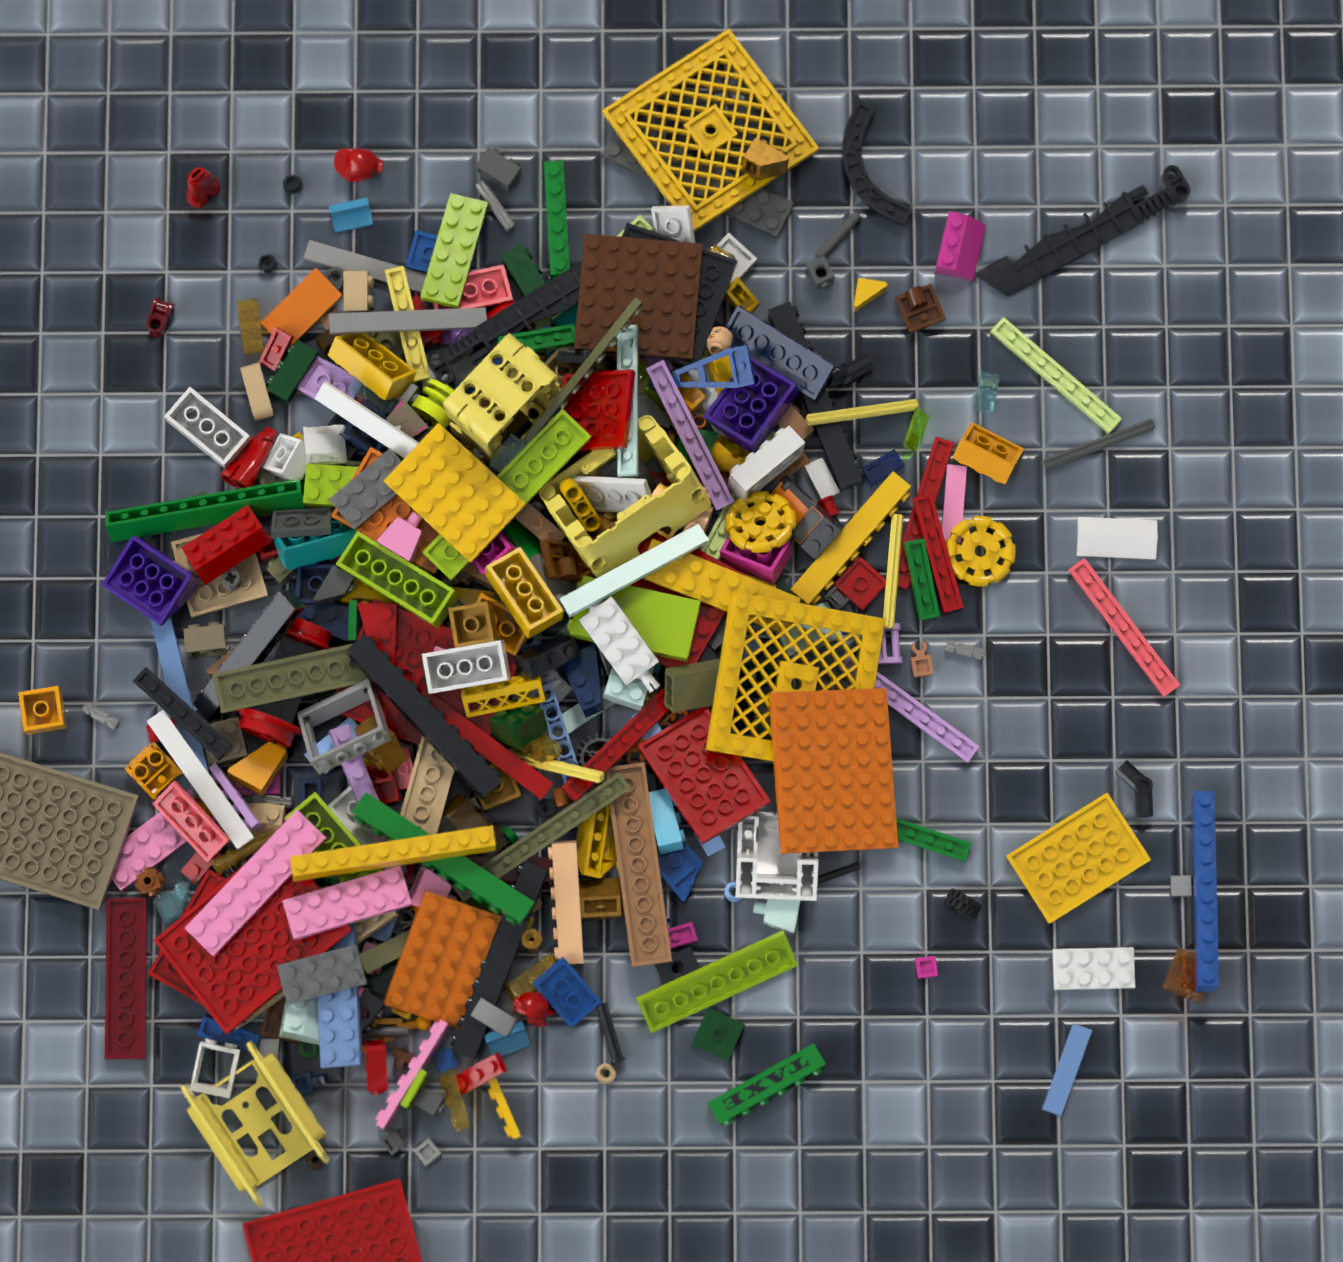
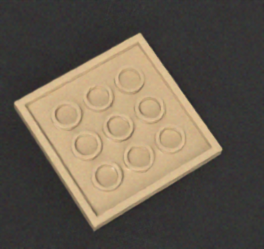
M203 533L171 542L176 562L196 575L197 573L183 552L182 547ZM257 553L231 568L236 570L242 579V584L237 590L226 588L222 581V575L206 585L201 580L192 596L187 600L191 618L268 597ZM233 576L229 580L231 584L234 583L235 578Z

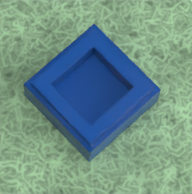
M451 1047L433 1054L441 1074L459 1066L454 1052L451 1051Z

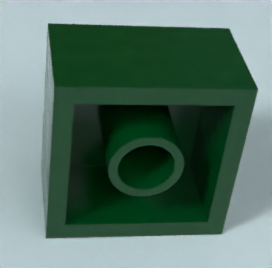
M533 705L498 711L487 719L493 739L518 749L523 748L548 730L543 709Z

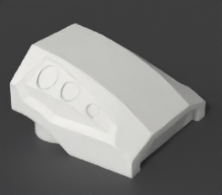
M344 425L303 427L307 464L335 466L347 464L345 438L339 434Z

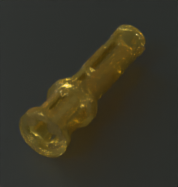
M264 832L239 850H227L226 854L219 858L211 859L219 875L223 874L224 870L231 866L236 867L240 860L258 851L270 839L267 833Z

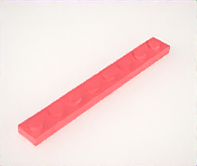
M1084 558L1071 567L1068 572L1163 698L1180 686L1179 682L1087 560Z

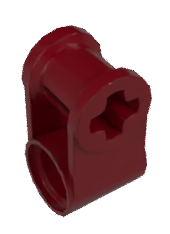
M157 297L154 299L146 322L151 336L158 338L165 334L168 323L174 313L175 303H166L160 301ZM155 323L161 324L160 328L156 330L151 327Z

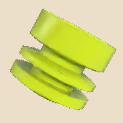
M430 378L427 382L429 387L424 386L423 388L428 398L418 395L411 408L419 416H424L426 421L430 419L432 425L439 423L446 429L452 419L446 415L443 403L454 390L448 385Z

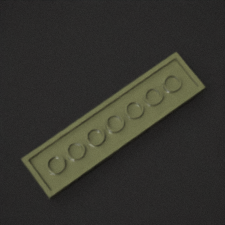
M352 644L212 674L221 714L356 685L368 679V677L346 655V650Z

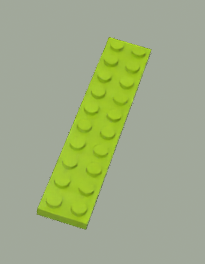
M562 409L496 477L527 504L592 437ZM441 535L422 552L451 581L470 563Z

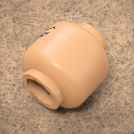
M713 327L707 339V350L714 355L731 348L733 341L732 333L725 327Z

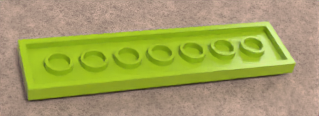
M782 930L638 996L636 1000L650 1032L653 1033L798 966L787 937Z

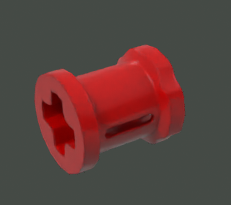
M833 495L819 500L817 503L834 518L841 514L833 502Z

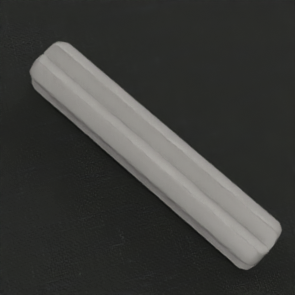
M484 180L476 184L477 190L484 200L488 202L489 207L506 231L515 227L514 222Z

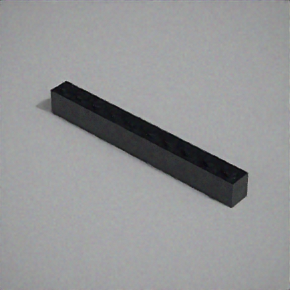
M789 301L768 309V316L773 327L813 351L810 341L806 342L804 337L806 335L804 325L798 322L797 317H799L796 306L792 307ZM824 387L817 400L799 391L808 414L834 411L833 406H835L832 395H828L827 387ZM843 422L814 425V430L839 491L843 492L861 485L862 478L865 476L861 466L857 467L856 453L853 448L850 449L848 433L846 430L843 431L840 425Z
M365 634L346 650V655L474 792L484 800L501 784L502 780L500 779L501 775L494 768L490 769L486 764L488 762L486 758L480 753L478 755L475 753L472 743L467 739L463 740L457 727L446 722V716L439 709L436 711L432 707L433 703L426 695L422 696L418 692L419 687L412 680L408 681L404 677L405 672L398 665L395 667L390 662L391 657L385 651L381 652L376 647L378 644L371 636L367 637Z
M525 861L524 865H519L516 873L519 878L517 883H513L511 887L534 901L536 905L549 870ZM535 906L521 926L508 922L505 919L507 917L505 915L502 921L499 922L495 940L490 945L488 958L482 960L480 965L482 970L481 976L476 978L473 983L472 989H475L472 997L469 996L466 1001L465 1008H468L465 1016L461 1015L457 1026L460 1027L458 1035L454 1034L450 1045L453 1046L451 1051L473 1060L476 1059L488 1026L473 1018L471 1014L481 998L497 1006L520 947L522 935L527 929Z

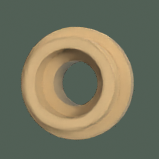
M601 1064L596 1070V1077L601 1083L609 1084L614 1081L616 1070L611 1064ZM608 1070L610 1076L605 1078L602 1076V1072Z

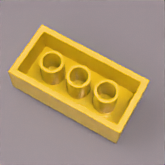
M368 333L341 334L336 336L328 354L336 364L342 366L350 375L357 378L364 386L371 389L379 398L385 401L404 393L409 385L413 383L417 371Z
M521 547L486 566L485 576L528 639L562 620L563 609Z

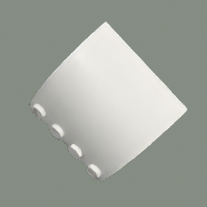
M756 812L738 823L737 898L817 900L818 852L780 854L777 812Z

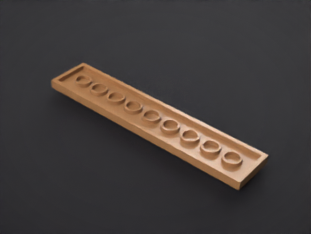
M645 762L613 766L605 772L606 780L620 772L631 788L610 803L632 967L672 962Z

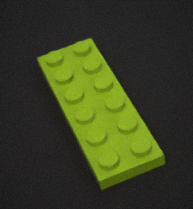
M450 193L420 300L459 309L488 202Z

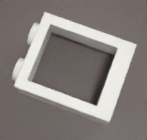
M205 1039V1042L201 1041L191 1081V1091L231 1098L241 1049H237V1045L225 1043V1046L217 1045V1041L212 1039ZM205 1048L234 1054L230 1072L231 1078L228 1081L227 1088L213 1087L214 1085L198 1082Z

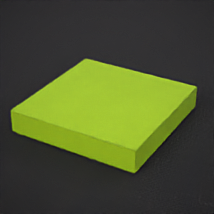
M419 1070L400 1105L405 1109L411 1110L413 1107L412 1103L421 1087L426 1084L430 1077L426 1071Z

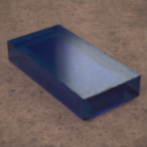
M893 449L863 467L862 470L872 487L888 477L893 471L896 472L905 467V464L896 450Z

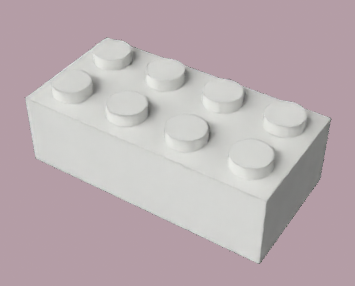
M191 387L186 390L164 416L170 425L224 469L238 457L251 440L250 435Z
M790 426L785 429H779L771 441L766 440L759 447V451L750 453L742 465L737 464L731 469L727 487L737 498H741L743 501L747 500V496L751 492L760 491L802 456L805 442Z
M504 640L422 654L429 694L511 679Z

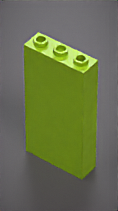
M583 576L582 581H578L576 589L597 578ZM627 586L601 600L603 603L611 596L615 599L655 656L688 663L701 601L634 586ZM589 607L575 614L573 619H569L567 631H570V637L594 642L579 621L589 613Z

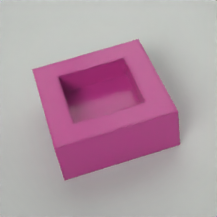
M935 956L915 958L918 979L938 976Z

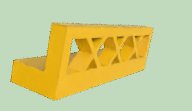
M541 675L534 679L515 676L511 677L510 680L462 688V701L467 718L546 702ZM538 689L540 696L532 698L527 694L530 690ZM510 694H517L521 696L519 700L515 702H512L507 699ZM491 698L501 700L496 706L488 703ZM477 702L481 706L479 709L470 711L468 703Z

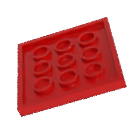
M634 370L593 372L587 380L585 378L582 380L580 390L575 395L571 394L567 399L569 403L564 411L592 437L579 451L627 448L636 373ZM564 374L562 389L574 374Z

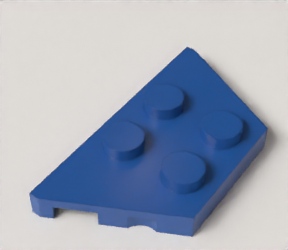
M686 841L682 842L683 849L661 855L656 842L660 875L684 903L703 862Z

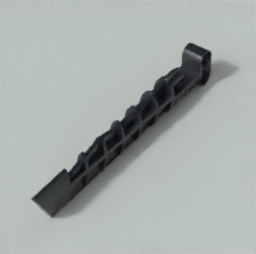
M1169 165L1165 168L1161 177L1166 188L1134 205V202L1149 195L1146 187L1141 185L1128 193L1124 191L1110 206L1106 202L1102 203L1104 211L1093 221L1084 213L1083 217L1087 224L1069 228L1065 223L1063 225L1064 231L1043 235L1044 238L1031 249L1025 245L1026 253L1014 264H1012L1008 256H1005L975 272L974 275L1000 293L1010 296L1143 223L1144 219L1149 220V216L1155 217L1157 212L1162 213V209L1168 210L1170 205L1175 206L1185 202L1191 191L1190 186L1181 170L1175 165ZM1173 172L1176 178L1171 180L1166 176V173ZM1183 189L1186 195L1179 196L1176 190Z
M582 261L474 327L471 333L466 332L467 335L464 337L460 336V340L457 341L455 339V343L452 345L449 343L447 348L442 347L439 350L431 351L427 356V363L437 381L452 387L456 383V376L451 366L469 356L472 364L477 366L498 345L497 339L499 336L519 333L525 326L528 331H533L529 324L545 318L553 322L551 316L567 310L571 311L579 299ZM434 358L441 359L438 365L431 363ZM444 374L452 375L449 381H443L442 376Z

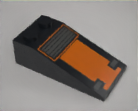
M786 475L769 492L772 495L779 494L791 504L790 508L796 514V527L792 530L791 538L814 559L820 556L844 528L839 521Z

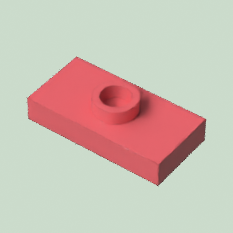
M410 746L402 748L407 761L394 770L399 790L408 788L414 762Z

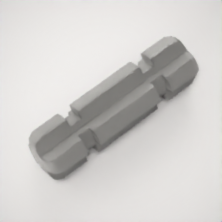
M950 640L946 643L945 650L947 652L953 653L954 651L959 655L974 656L975 659L979 660L983 659L984 649L977 647L975 649L974 646L962 643L955 644L956 642Z
M88 702L84 704L82 708L83 713L91 715L92 718L107 724L112 729H116L119 724L117 718L110 717V714L97 707L94 708Z
M255 793L253 803L284 805L287 809H290L292 798H281V796L266 794L262 797Z

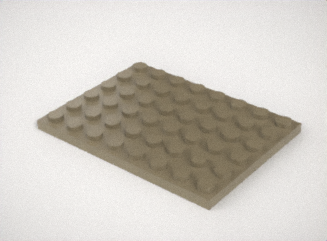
M0 752V879L101 911L140 796Z

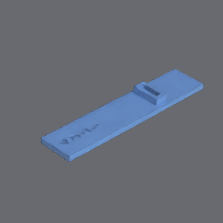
M1074 1023L1072 1024L1045 1099L1043 1110L1062 1116L1092 1030Z

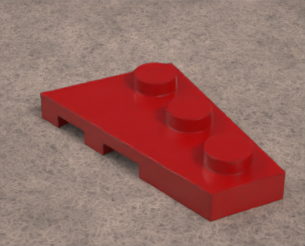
M357 603L367 637L371 636L378 644L376 647L381 652L385 651L391 657L390 662L396 664L398 604Z

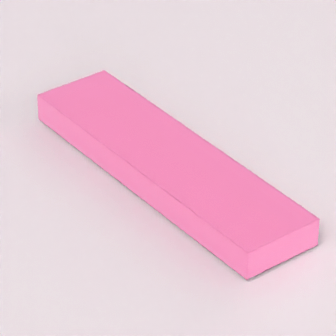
M947 464L942 531L945 542L950 538L952 534L950 531L953 527L963 520L967 466ZM960 537L956 541L957 544H961Z

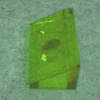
M919 407L914 411L903 443V448L914 452L918 451L929 419V415Z

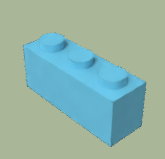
M665 789L649 792L654 834L660 855L683 849L682 842L686 840L683 829L679 830L678 827L681 820L679 812H674L673 806H676V804Z

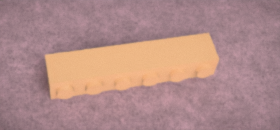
M576 840L552 842V847H548L549 859H553V867H549L550 879H554V887H551V900L555 899L556 907H552V918L557 920V927H553L554 940L558 939V947H554L555 960L563 956L569 964L584 963L577 843Z

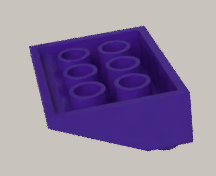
M751 357L756 384L737 388H724L703 418L738 446L750 453H756L798 396L799 391L795 382Z
M132 535L102 583V586L163 626L192 596L201 579L144 539Z

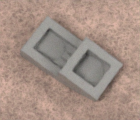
M482 998L471 1014L473 1018L504 1037L508 1036L517 1021Z

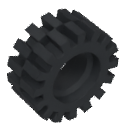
M952 888L943 901L944 905L952 909V911L972 921H975L982 909V905L976 902V900Z

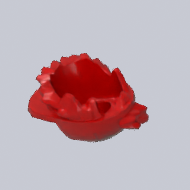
M362 148L340 149L334 157L336 172L349 182L354 181L356 183L370 179L377 172L381 173L384 170L383 160L377 158L371 150Z
M526 992L514 999L513 1012L517 1011V1013L529 1016L528 1023L534 1022V1026L537 1028L540 1026L546 1027V1017L553 1016L556 1012L548 1005L545 997L537 992Z

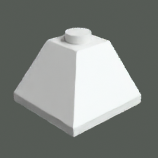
M280 433L261 468L285 481L298 478L302 481L306 473L307 464L304 441Z

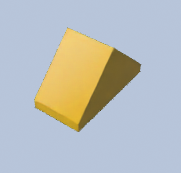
M738 277L729 285L724 298L733 307L741 306L749 312H752L760 303Z
M858 278L853 310L857 312L887 291L888 284L883 281Z

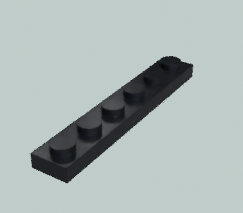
M147 667L133 680L142 691L219 761L233 747Z

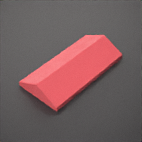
M504 264L469 272L459 309L483 308L513 301ZM432 303L434 310H436V309H456V308H452V307H448V306H444V305H439V304Z
M173 781L153 803L159 812L206 862H209L230 840L176 781Z

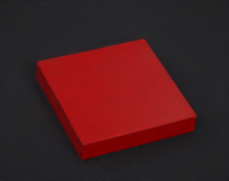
M859 556L833 584V587L837 586V590L846 598L848 597L849 601L863 612L886 587V579Z

